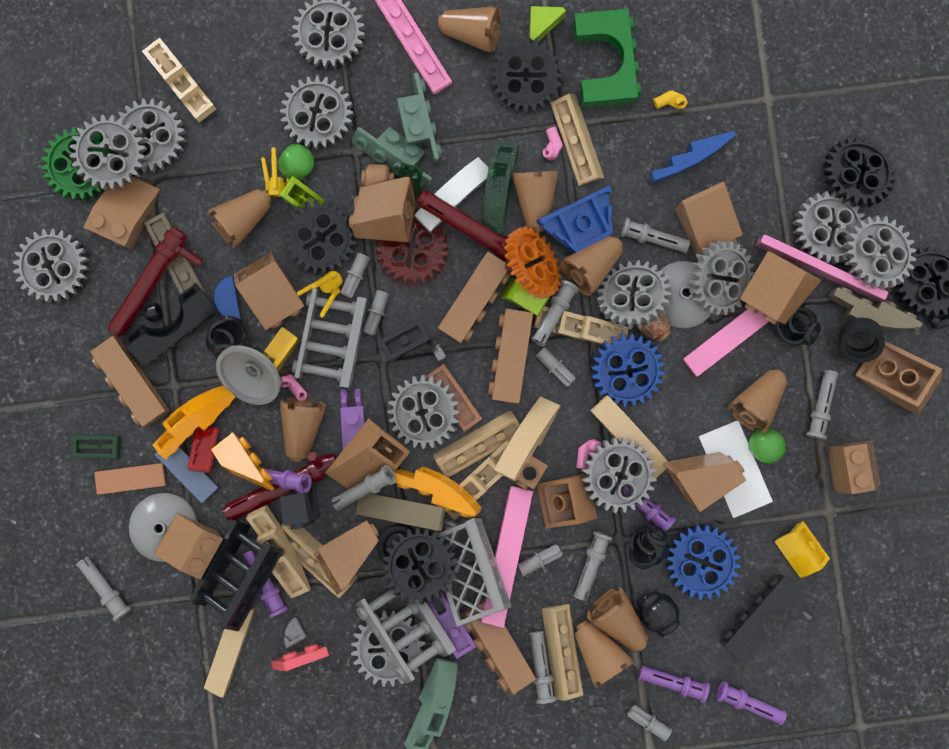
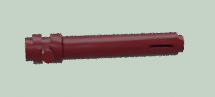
M421 191L416 200L419 203V207L493 251L494 255L498 258L505 259V269L507 271L513 270L512 267L507 266L510 261L505 257L508 252L504 249L507 245L505 240L509 237L499 235L430 191Z
M172 226L170 230H166L163 235L165 238L163 241H159L155 247L156 252L109 323L110 328L108 331L113 335L120 337L126 333L172 260H176L178 255L197 267L201 265L203 259L184 247L187 243L185 240L188 235L176 227Z
M311 452L308 454L310 462H307L306 466L294 471V473L298 475L303 473L309 474L312 483H318L327 476L325 472L336 460V456L334 453L329 455L326 453L319 458L316 453ZM272 484L274 487L272 491L261 487L225 504L222 511L227 520H236L296 490L286 491L275 484Z

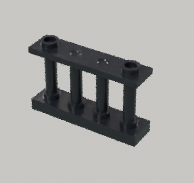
M234 520L198 585L194 588L189 602L201 606H206L208 603L223 615L219 622L222 628L239 632L285 549L266 541L261 545L247 535L250 525ZM241 542L257 553L252 565H249L235 555ZM230 563L246 574L240 586L224 575ZM218 583L234 594L229 606H226L212 595Z

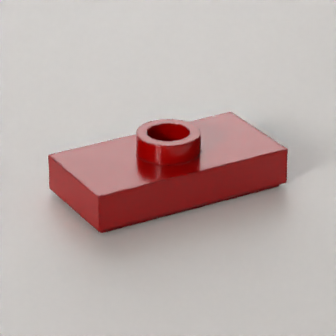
M198 426L195 429L187 467L188 471L212 473L215 455L211 449L218 443L219 428L207 427L203 430Z

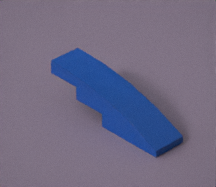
M735 131L691 142L687 147L688 153L671 157L668 161L669 167L651 172L649 175L651 185L682 174L707 160L733 139Z

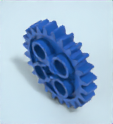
M620 333V340L611 336L612 343L609 344L604 341L603 343L606 348L604 350L597 348L600 356H593L597 364L591 365V368L596 370L595 373L591 374V377L598 379L594 386L601 387L598 391L599 394L603 395L606 393L611 399L613 398L616 405L620 400L624 407L627 406L628 401L633 406H636L637 399L644 403L645 395L652 398L651 390L659 391L655 386L656 383H663L658 378L659 375L665 374L663 370L659 369L665 363L658 361L663 355L660 352L654 353L658 347L656 345L650 346L651 340L648 338L642 343L643 336L640 334L636 339H634L633 333H629L627 339L623 333ZM641 351L642 358L638 362H633V354ZM615 355L619 356V364L611 366L610 359ZM627 365H629L631 368H637L630 369L629 374H626L623 371L627 369ZM647 365V368L645 369L638 368ZM609 371H619L613 373L612 375H608ZM639 374H645V381L637 384L636 377ZM617 378H623V385L619 388H614V381Z
M705 524L703 530H701L699 525H695L694 532L687 527V535L679 532L680 540L672 539L675 547H668V550L672 552V556H665V559L671 561V564L665 567L666 569L673 570L668 577L670 579L676 578L673 583L675 587L682 584L680 588L682 593L689 589L688 596L691 598L695 593H697L699 600H702L703 594L709 600H711L712 593L720 597V589L728 592L726 584H735L731 580L732 576L739 577V574L734 572V569L741 568V565L735 563V560L741 558V556L733 553L738 549V546H730L733 539H724L726 532L722 531L718 534L717 527H713L710 531L709 525ZM695 541L701 543V550L698 553H693L691 550V546ZM721 549L723 553L721 560L714 561V551ZM688 553L700 559L705 558L706 561L721 566L722 570L719 571L707 565L701 566L700 563L685 558L684 554ZM686 563L693 564L694 568L690 574H684L683 567ZM713 571L715 578L712 582L707 583L705 575L707 572Z

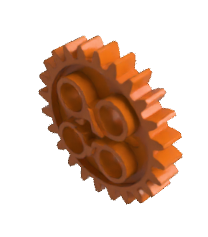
M525 226L514 230L508 235L509 238L505 240L507 245L504 249L508 252L505 257L510 261L507 266L513 269L510 274L517 277L515 282H521V289L527 288L528 295L533 294L534 298L540 297V299L555 294L559 290L558 286L561 285L559 279L562 276L558 273L561 268L556 264L559 260L553 256L556 252L550 250L551 244H546L545 237L540 238L539 231L534 232L532 227L528 229ZM539 257L542 258L541 262L527 269L525 268V264Z

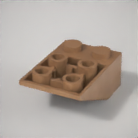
M368 419L325 473L347 489H350L363 482L366 475L375 474L380 471L384 465H388L395 471L410 451L396 438Z

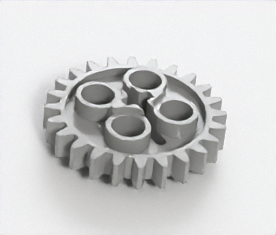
M313 0V5L305 2L306 10L298 9L301 17H294L298 25L292 26L293 31L296 32L292 35L294 41H297L295 43L296 49H301L299 52L301 57L307 55L306 60L308 63L314 59L315 67H318L322 62L324 69H327L329 63L332 64L334 69H336V62H340L342 66H345L344 59L346 58L352 62L351 54L359 55L356 47H363V43L359 39L365 38V33L361 32L365 29L364 23H360L362 16L356 15L358 13L357 8L350 9V1L343 4V0H337V2L334 0H321L320 2ZM329 13H332L330 21L332 31L329 32V50L325 51L327 44V37L325 33L328 32L329 28L328 15ZM321 16L324 18L321 23L313 22L316 17ZM337 20H346V23L344 25H336ZM315 38H319L322 40L321 43L316 46L312 45L311 42ZM341 40L344 42L340 48L333 46L336 41Z
M316 75L315 82H312L308 76L307 83L305 84L298 80L300 87L296 88L291 85L293 93L285 92L288 101H281L282 105L286 107L280 110L281 115L286 116L281 119L282 124H287L284 127L285 131L291 132L289 136L292 140L298 137L297 144L301 145L305 141V147L308 149L311 144L314 145L316 150H318L319 144H322L327 149V142H331L335 146L334 139L338 138L342 141L341 133H349L346 125L353 124L352 120L348 118L354 116L353 111L348 110L353 107L352 102H346L350 98L349 94H343L344 87L337 88L335 80L329 84L328 77H325L323 82H321L319 76ZM323 94L324 97L322 98L321 103L319 105L320 95ZM313 95L315 99L312 103H305V97ZM334 101L337 103L334 109L325 108L328 102ZM318 108H319L320 111H321V114L318 113V114L316 115V118H315L314 115H313V112H317V111H318ZM300 117H308L306 124H298ZM315 121L314 131L311 132L310 129L312 128L313 123ZM327 122L330 124L328 130H319L322 123Z
M143 98L141 105L133 101L134 108L132 109L126 105L127 113L119 112L118 114L125 119V125L130 122L133 124L132 130L138 129L140 131L137 137H142L145 140L140 146L151 147L150 153L145 156L147 160L140 161V164L145 167L141 170L146 173L149 167L155 173L156 166H159L162 170H165L164 163L166 162L172 166L173 164L170 159L172 157L179 159L176 152L184 151L179 144L186 143V140L181 137V135L186 134V131L180 128L184 125V122L177 120L180 115L177 112H173V108L170 105L165 108L163 101H160L157 105L154 99H151L150 104H148ZM155 116V121L152 124H147V119ZM150 132V135L152 137L150 139H147L148 137L146 134ZM168 133V140L160 142L161 136ZM121 138L117 141L118 148L126 145V138ZM119 153V154H118L119 156H122V157H128V156H129L128 153H123V154H122V153Z
M101 115V121L92 117L93 124L91 125L84 121L86 129L77 128L81 135L79 137L72 136L77 141V144L70 145V148L76 151V153L70 154V157L77 159L72 164L73 167L80 168L77 174L79 176L85 175L83 180L87 183L92 180V186L94 187L100 184L103 190L107 189L108 184L112 190H116L117 183L122 188H125V180L132 184L131 176H140L136 171L137 168H145L140 164V161L147 160L141 154L147 148L140 146L145 141L142 137H137L140 131L138 129L132 130L133 124L130 122L125 125V119L122 117L117 121L114 115L110 116L109 121L105 115ZM102 134L103 141L95 145L94 138ZM121 138H126V145L118 148L117 141ZM95 148L106 152L111 149L115 153H128L129 156L122 157L115 154H108L106 156L102 152H89L88 149ZM95 157H99V165L97 167H91L92 159ZM122 160L123 167L121 170L115 171V162Z
M825 191L822 195L817 193L813 198H808L805 201L806 204L803 203L799 207L801 211L795 214L799 219L793 222V225L799 228L793 231V233L800 235L796 242H803L800 250L807 248L809 250L808 255L814 254L815 258L819 260L823 258L825 263H829L831 260V263L835 265L839 261L843 263L847 260V257L843 256V254L848 251V249L838 243L837 237L842 239L843 244L849 242L845 236L851 233L849 230L856 226L855 224L861 221L860 219L865 214H858L857 211L860 206L851 207L850 200L843 204L842 196L835 198L836 191L829 195L828 191ZM817 211L823 214L824 219L818 217ZM839 215L844 217L845 223L840 221ZM815 233L820 235L821 241L816 239Z
M879 215L872 219L867 217L856 223V226L849 230L851 233L845 236L849 242L843 244V247L848 249L843 256L849 257V261L845 265H852L853 267L849 273L856 272L855 280L863 278V285L866 286L871 283L872 289L877 287L880 290L887 287L890 289L903 283L904 279L910 276L909 271L914 269L910 263L916 261V258L911 256L912 253L916 252V249L910 248L914 240H907L910 233L906 232L903 234L902 229L904 226L896 227L895 219L888 223L887 216L880 219Z
M53 228L50 233L42 229V236L37 232H33L34 239L26 237L28 244H19L23 249L22 253L15 252L20 259L13 261V264L19 266L13 273L21 275L16 279V282L24 283L21 289L29 290L28 295L31 297L36 295L37 300L42 301L45 299V302L51 303L52 299H54L56 302H60L61 296L68 300V292L77 294L75 287L83 288L80 280L88 279L87 276L83 275V271L90 270V268L84 266V263L88 262L89 259L82 257L87 251L83 248L78 249L82 243L78 240L74 241L75 237L71 234L67 236L65 231L61 230L58 234V230ZM60 245V253L54 256V248ZM39 255L40 262L34 266L33 259ZM66 266H70V273L64 276L63 269ZM49 276V283L43 286V278Z
M718 240L717 243H709V248L703 247V255L696 254L699 261L698 263H691L695 270L689 271L693 279L689 280L688 283L693 284L694 287L689 292L696 294L693 297V301H697V306L704 308L705 312L727 315V312H735V307H742L740 297L749 284L750 277L755 274V272H750L754 263H748L751 255H746V249L740 248V244ZM707 274L737 278V281L731 282L707 278Z
M640 260L633 266L631 261H628L627 267L620 263V270L618 271L612 268V276L607 274L605 277L606 282L602 281L600 284L601 289L597 290L599 295L597 300L601 312H604L605 318H611L613 325L619 321L620 328L628 324L630 330L634 324H637L638 328L641 329L644 322L651 326V319L658 322V314L665 315L664 308H670L669 300H672L671 284L669 277H665L664 270L658 271L657 265L650 268L648 261L644 266H641ZM638 278L636 283L637 291L635 292L634 283L635 279ZM635 297V299H634L635 308H634V311H631V310H632V307H633L632 298Z
M426 374L422 375L421 379L418 376H413L412 382L409 379H405V386H397L400 393L392 392L396 400L388 402L394 406L393 409L387 411V413L394 416L388 421L396 423L392 431L399 430L398 438L405 436V444L413 441L414 448L418 447L420 443L422 449L427 448L428 442L431 448L436 447V441L440 445L445 443L443 437L450 439L452 436L449 431H457L453 423L461 421L455 417L456 414L462 413L461 410L455 409V406L460 404V401L453 400L457 393H449L451 385L443 387V379L436 383V376H431L429 381ZM418 392H421V398L418 396ZM430 392L436 395V402L434 404L428 400ZM409 397L415 402L413 410L407 406V399ZM427 409L428 413L421 414V410ZM435 414H439L442 417V424L440 426L434 422ZM414 420L420 422V431H416L413 428Z
M612 438L611 445L607 440H603V448L595 445L596 454L588 452L592 458L591 461H583L588 465V468L581 469L582 472L587 473V477L582 478L581 481L588 482L589 484L584 490L592 491L588 497L589 499L597 497L595 505L600 506L604 502L603 509L606 511L610 506L614 513H617L619 507L623 513H626L627 506L631 510H635L634 503L642 506L643 501L641 498L649 499L650 497L646 493L647 490H654L650 485V482L657 481L656 478L651 477V474L657 471V469L650 468L654 460L646 459L650 454L648 451L641 453L642 445L634 448V440H630L627 444L626 438H621L618 444L617 439ZM612 454L617 456V463L614 466H610L608 463V458ZM627 456V461L624 463V457ZM632 463L638 465V471L634 475H631L629 471ZM620 472L623 475L622 479L615 476V473ZM606 475L609 483L606 487L602 488L599 481L602 476ZM628 484L630 491L628 495L622 496L621 487ZM614 487V493L610 494L611 489Z
M383 610L382 617L380 618L376 613L374 614L381 624L395 615V611L392 610L391 615L387 616L385 610ZM411 617L386 631L393 644L397 642L392 638V633L395 629H402L406 636L419 627L418 624L410 625ZM368 623L366 627L359 624L358 627L362 632L361 634L354 633L358 641L351 642L352 646L357 647V650L352 651L351 655L358 656L353 664H361L358 672H367L365 680L372 676L374 677V685L378 680H382V687H385L387 681H390L392 687H394L395 680H399L394 672V664L385 650L374 653L368 652V649L383 647L380 643L372 644L369 641V636L373 631ZM418 638L409 644L408 648H403L399 651L408 655L406 664L424 652L420 647L426 644L425 641H419ZM377 655L385 659L384 665L380 668L372 665V659Z

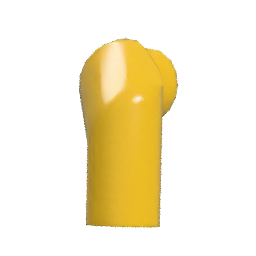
M668 91L653 99L656 109L665 105L676 109H684L688 103L684 95L675 91Z

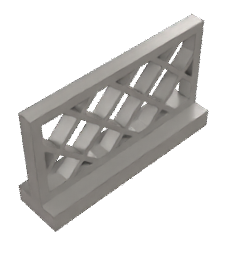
M481 518L465 521L466 523L439 533L438 539L445 537L452 546L456 544L464 548L459 560L456 558L452 559V561L458 563L454 571L458 573L461 566L471 570L467 582L456 576L450 577L453 582L457 581L464 585L460 597L453 594L452 584L447 583L446 585L449 590L448 593L446 592L457 627L512 607ZM463 529L467 530L469 536L465 545L456 541L459 531ZM467 551L475 554L476 561L473 567L463 562ZM436 563L438 571L440 573L441 566L439 563ZM475 573L483 577L484 583L481 589L471 585ZM468 588L479 593L474 604L464 600ZM483 595L490 598L492 609L485 611L478 607ZM462 603L472 608L469 617L463 620L459 613Z

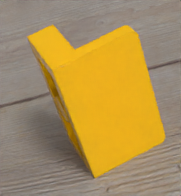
M283 327L275 335L264 352L270 358L275 359L273 364L278 372L301 340Z
M804 521L796 524L790 533L775 540L776 545L800 578L822 570L830 559Z

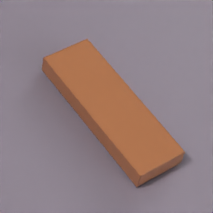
M444 363L427 375L428 381L431 376H436V383L443 379V387L451 385L448 392L457 393L453 400L460 401V404L456 405L455 409L461 410L462 413L456 414L455 417L461 420L458 424L464 432L482 420V417Z
M163 463L94 472L97 495L167 485L165 465Z

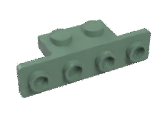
M417 72L413 73L412 77L415 95L398 98L396 102L407 145L427 141L432 164L435 165L438 163L442 153L439 143L436 144L434 139L436 127L434 122H430V103L428 100L425 101L423 94L426 92L423 79L419 78Z
M358 127L352 139V144L358 149L364 151L378 163L388 165L390 170L397 176H399L401 163L416 166L426 153L415 144L407 145L405 137L391 127H388L378 139L361 127ZM405 170L404 177H408L409 170ZM417 172L413 173L412 186L414 188L416 185V179L418 174ZM423 172L420 191L424 190L426 192L432 178L425 172Z

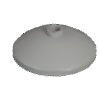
M689 261L674 262L661 269L664 270L665 277H669L672 288V300H669L670 308H664L665 316L671 322L672 327L681 329L695 327L707 320L712 314L705 312L704 308L697 306L698 302L693 301L695 293H690L689 297H685L682 294L683 289L690 290L694 287L693 284L688 283L689 280L693 279L689 271L695 270V267L691 264L692 262ZM707 274V278H712L710 274Z
M238 345L226 348L218 356L216 361L218 377L224 387L238 399L250 404L263 405L273 401L279 394L281 380L274 364L261 352L250 347Z
M158 493L148 496L135 507L129 521V534L134 547L139 553L148 559L165 562L156 556L154 552L176 513L198 522L194 509L185 499L171 493ZM158 524L163 526L161 533L156 530Z

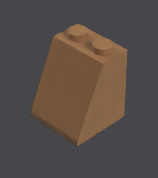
M410 177L360 187L359 195L354 199V214L350 215L349 227L352 228L355 238L409 241L417 206Z
M724 181L681 201L674 209L695 254L703 255L702 248H709V243H717L718 240L738 243L737 239L743 235Z
M272 251L233 275L236 288L265 330L278 327L283 323V319L288 316H296L302 311L301 308L304 307L301 297L297 295L296 289Z
M768 251L740 299L746 302L744 307L755 313L758 310L765 314L763 318L773 324H776L777 321L785 324L817 287L821 279Z
M873 440L827 447L835 492L856 494L874 491L881 485Z
M720 452L668 461L663 464L686 501L699 512L746 481L742 474L745 472L742 465L737 460L734 461L730 455L725 456Z
M368 521L361 523L319 547L314 554L337 595L346 588L379 541L377 539L379 536L377 529L373 524L369 525Z

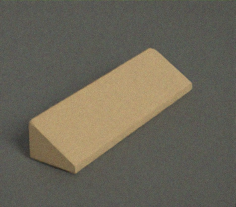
M569 93L550 102L578 186L603 179L604 175L576 95Z
M509 410L434 453L433 457L442 473L449 478L497 450L507 439L511 440L520 424L513 412Z
M282 524L281 527L301 565L335 596L340 598L356 581L357 576L354 575L346 588L337 595L314 556L316 550L323 545L304 528L291 529L290 525L284 526Z
M563 604L542 608L556 699L566 701L583 696L570 605Z
M252 607L239 632L227 629L223 631L204 689L221 698H224L227 694L256 607Z

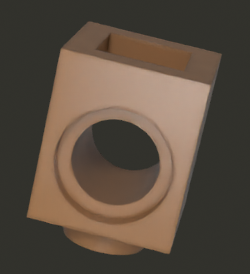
M532 456L529 463H525L515 484L525 490L529 487L534 489L548 465ZM526 467H533L535 469V477L531 480H527L523 476V470Z

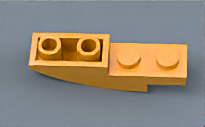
M223 385L189 400L162 423L166 431L155 441L153 447L161 457L167 460L171 454L177 451L183 441L193 434L198 426L205 430L209 425L213 424L217 416L230 406L236 396Z
M424 466L417 469L415 473L403 469L394 471L398 487L410 489L411 487L417 489L420 494L427 496L433 494L431 503L439 507H445V511L455 510L459 512V515L467 518L475 517L481 512L482 507L464 488L437 471Z

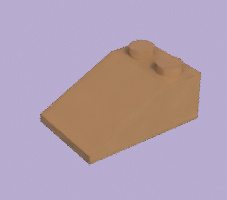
M131 176L133 183L131 184L125 180V188H122L118 183L116 184V190H112L110 186L107 187L93 206L83 228L133 250L144 227L143 222L147 221L161 189Z
M885 341L883 352L876 359L864 362L855 376L897 405L919 416L941 382L943 372L942 368Z

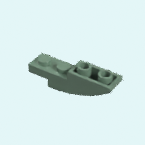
M436 659L418 698L422 702V706L404 743L407 749H428L433 737L441 736L455 691L457 663L455 661Z

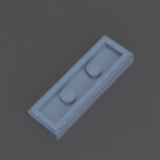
M180 446L167 460L161 457L158 452L154 454L201 503H204L219 488L207 473L188 471L187 467L190 456Z

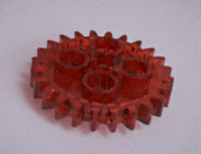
M414 218L408 242L376 240V245L379 247L375 249V253L380 255L377 257V262L383 263L381 270L389 269L387 277L395 275L396 283L402 278L404 285L408 283V280H412V284L415 286L418 279H420L422 284H425V277L433 280V272L440 274L438 266L445 267L443 259H448V253L445 252L449 250V244L445 243L447 235L440 236L443 233V228L436 229L435 227L429 232ZM417 231L418 234L415 240V249L413 250L412 262L411 266L408 268L406 267L409 259V250L411 249L413 232ZM427 237L431 242L422 244L420 239ZM397 254H401L405 257L401 261H395L393 259V257ZM423 258L427 263L425 265H417L415 261Z

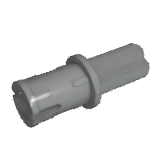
M357 253L350 271L347 270L348 276L341 289L342 295L348 298L354 296L360 280L364 279L362 276L371 258Z
M376 290L371 308L367 310L369 315L363 329L365 334L370 336L376 334L381 317L385 316L384 310L390 294Z
M546 347L535 356L550 370L548 373L552 372L566 387L574 382L575 376L561 363L562 360L559 361Z
M555 544L540 553L535 552L534 556L517 565L524 577L541 567L544 569L545 565L562 557L563 554L559 546Z
M637 705L630 707L627 713L628 717L643 726L645 731L649 730L662 739V741H666L672 732L671 728L657 720L654 714H648Z

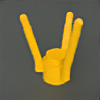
M272 147V177L269 178L266 159L264 157L261 158L265 191H268L270 197H281L280 194L290 179L287 178L286 182H284V178L277 177L276 148Z
M330 271L316 282L298 291L297 295L300 296L319 286L323 292L331 293L320 313V317L323 318L335 297L340 293L339 287L343 282L342 277L338 272Z

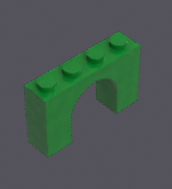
M629 8L575 14L573 19L575 43L608 42L618 50L622 60L621 68L616 74L607 78L581 81L582 108L636 103L638 96H641V84L636 82L639 65L638 60H634L633 52H636V39L631 36V30L634 29L633 16H629Z

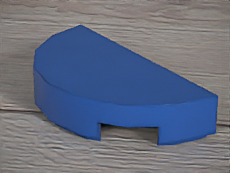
M232 275L224 278L218 284L214 292V303L217 310L224 317L233 316L242 320L237 290Z

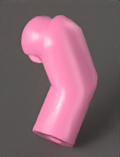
M556 127L546 130L550 142L543 149V156L547 160H554L563 147Z
M286 374V376L280 377L282 388L288 387L299 401L306 399L307 392L293 375Z
M591 439L579 447L576 468L586 469L588 467L583 461L589 459L590 455L588 452H597L595 445L602 447L600 441Z

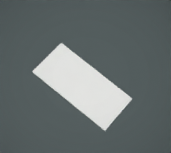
M738 421L699 436L706 454L720 452L725 456L730 455L745 470L742 474L746 481L724 496L733 518L773 502Z

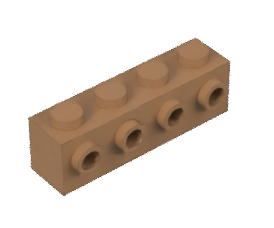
M487 251L439 325V331L459 344L470 340L475 332L472 330L475 322L480 323L487 313L484 309L488 302L494 303L499 295V292L496 290L500 284L505 285L511 276L510 272L505 269L504 261Z
M506 309L505 314H500L498 327L503 328L502 336H497L495 350H499L498 359L493 358L491 371L496 373L495 381H490L488 395H492V400L513 404H519L533 317L531 312Z
M111 336L90 351L94 357L92 362L99 370L102 369L104 371L106 382L111 388H115L120 394L118 396L119 401L123 406L129 407L133 413L131 417L138 426L149 427L170 412V409L119 337Z
M485 599L480 601L479 608L483 609ZM469 607L461 613L464 619L469 617L472 608ZM480 619L463 625L468 632L471 631L475 639L473 642L480 652H484L487 658L485 663L491 672L495 671L499 678L497 683L503 692L514 695L536 680L505 625L504 628L481 623Z

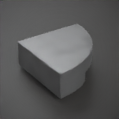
M434 339L428 343L438 362L446 359V355L437 340Z
M297 616L286 627L284 635L286 648L308 636Z

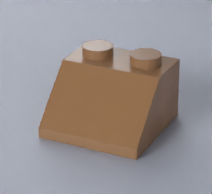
M587 474L537 483L546 528L581 524L597 519L594 501L588 498L592 491H585L584 488L589 484L588 482L581 481L582 478L587 477Z
M176 513L154 554L179 571L201 579L223 538L217 530Z

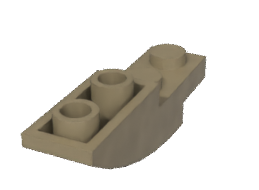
M845 287L832 289L827 297L847 308L843 317L849 320L861 317L869 318L877 322L884 330L915 329L923 324L917 320L916 315L896 309L897 305L890 301H881L872 306L873 303L865 298L859 299L853 296V292Z

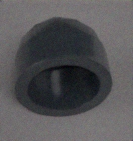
M157 302L145 307V319L150 322L163 319L162 308Z

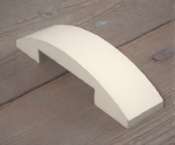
M478 157L453 176L435 195L456 207L476 188L478 189L494 172ZM422 208L414 215L429 232L442 222V220Z

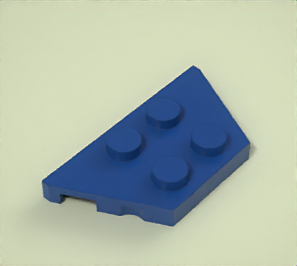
M609 185L536 222L572 254L613 234L611 222L612 206H609L611 186Z

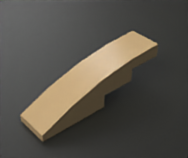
M160 38L142 51L199 123L216 110L215 106Z
M544 306L539 317L534 316L532 328H539L549 307ZM564 311L552 333L604 345V341L609 344L612 343L611 336L620 340V333H623L627 338L629 327L624 326L620 328L619 324L613 325L612 322Z
M608 395L590 410L608 432L617 439L618 443L621 438H626L627 444L630 440H634V448L642 445L641 453L645 451L650 453L646 459L654 460L650 468L657 469L656 472L651 474V477L657 478L666 470L663 465L665 462H668L666 458Z
M540 396L513 435L494 471L516 482L525 463H529L537 446H540L561 406Z
M509 439L459 484L475 500L481 497L503 476L496 473L494 468L509 444ZM446 511L454 520L460 516L458 511Z
M266 505L250 512L246 519L258 534L256 541L261 545L266 541L285 549L272 573L290 598L310 591L311 587L302 565L269 507Z

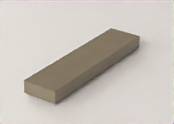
M164 212L143 222L155 246H157L159 241H163L165 238L163 235L166 230H170L172 227ZM178 255L176 260H172L167 270L180 294L195 283L206 293L190 261Z
M370 493L358 500L356 514L442 531L446 508Z

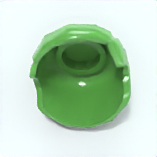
M292 144L279 157V170L288 179H291L293 176L299 181L304 180L313 170L314 156L305 146Z
M771 428L763 434L759 433L761 429L755 430L749 438L748 445L754 457L767 464L779 461L786 451V443L782 435Z

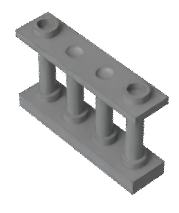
M312 288V293H308L306 299V306L309 308L298 360H294L292 373H295L294 377L297 379H302L303 373L337 379V382H340V387L351 389L368 300L367 298L357 297V301L352 303L337 300L332 302L330 309L350 312V315H354L352 324H348V326L316 320L314 318L317 306L324 307L328 299L319 297L320 291ZM312 328L345 334L346 337H349L348 346L341 348L310 342ZM308 350L340 356L341 359L345 360L343 369L335 370L305 364Z
M412 581V587L414 589H417L414 582ZM394 587L369 604L365 598L356 603L358 607L356 611L363 621H367L394 664L396 676L399 680L409 683L415 679L411 672L436 654H441L442 657L448 656L456 648L426 601L424 605H420L418 598L414 604H410V597H408L406 600L408 602L407 607L380 624L373 612L397 597L393 594L396 589ZM411 614L416 615L420 621L419 627L393 644L386 631ZM422 635H429L433 642L432 646L406 664L399 651Z

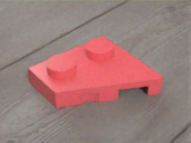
M312 644L304 647V651L286 653L283 657L270 660L272 669L288 671L329 656L327 647Z

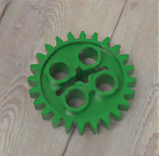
M72 127L71 134L64 129L63 137L55 134L57 141H48L52 146L51 149H43L48 154V157H41V160L47 163L41 166V169L48 172L43 177L46 180H50L48 186L51 188L56 187L54 191L57 194L63 192L62 196L66 199L71 195V198L77 201L80 195L81 199L86 201L88 194L95 199L96 191L103 194L100 184L94 187L92 186V180L88 183L77 184V179L80 177L77 171L80 168L73 167V162L63 155L64 152L73 153L70 145L77 144V141L72 136L79 137L81 134L75 127ZM97 135L94 138L95 145L103 141L102 135ZM95 148L88 149L89 152H102L106 156L115 153L111 149L107 152ZM62 162H67V168L63 171H60V164Z

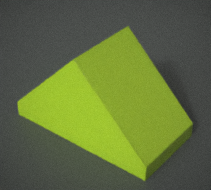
M531 6L530 43H533L535 38H538V42L564 19L566 10L563 7Z
M293 176L280 194L281 198L295 209L298 206L306 209L305 202H309L311 207L314 206L315 200H318L320 206L324 202V199Z
M511 278L500 297L539 317L550 297L540 299V297L534 298L533 294L528 295L527 288L521 289V282L516 283V278Z

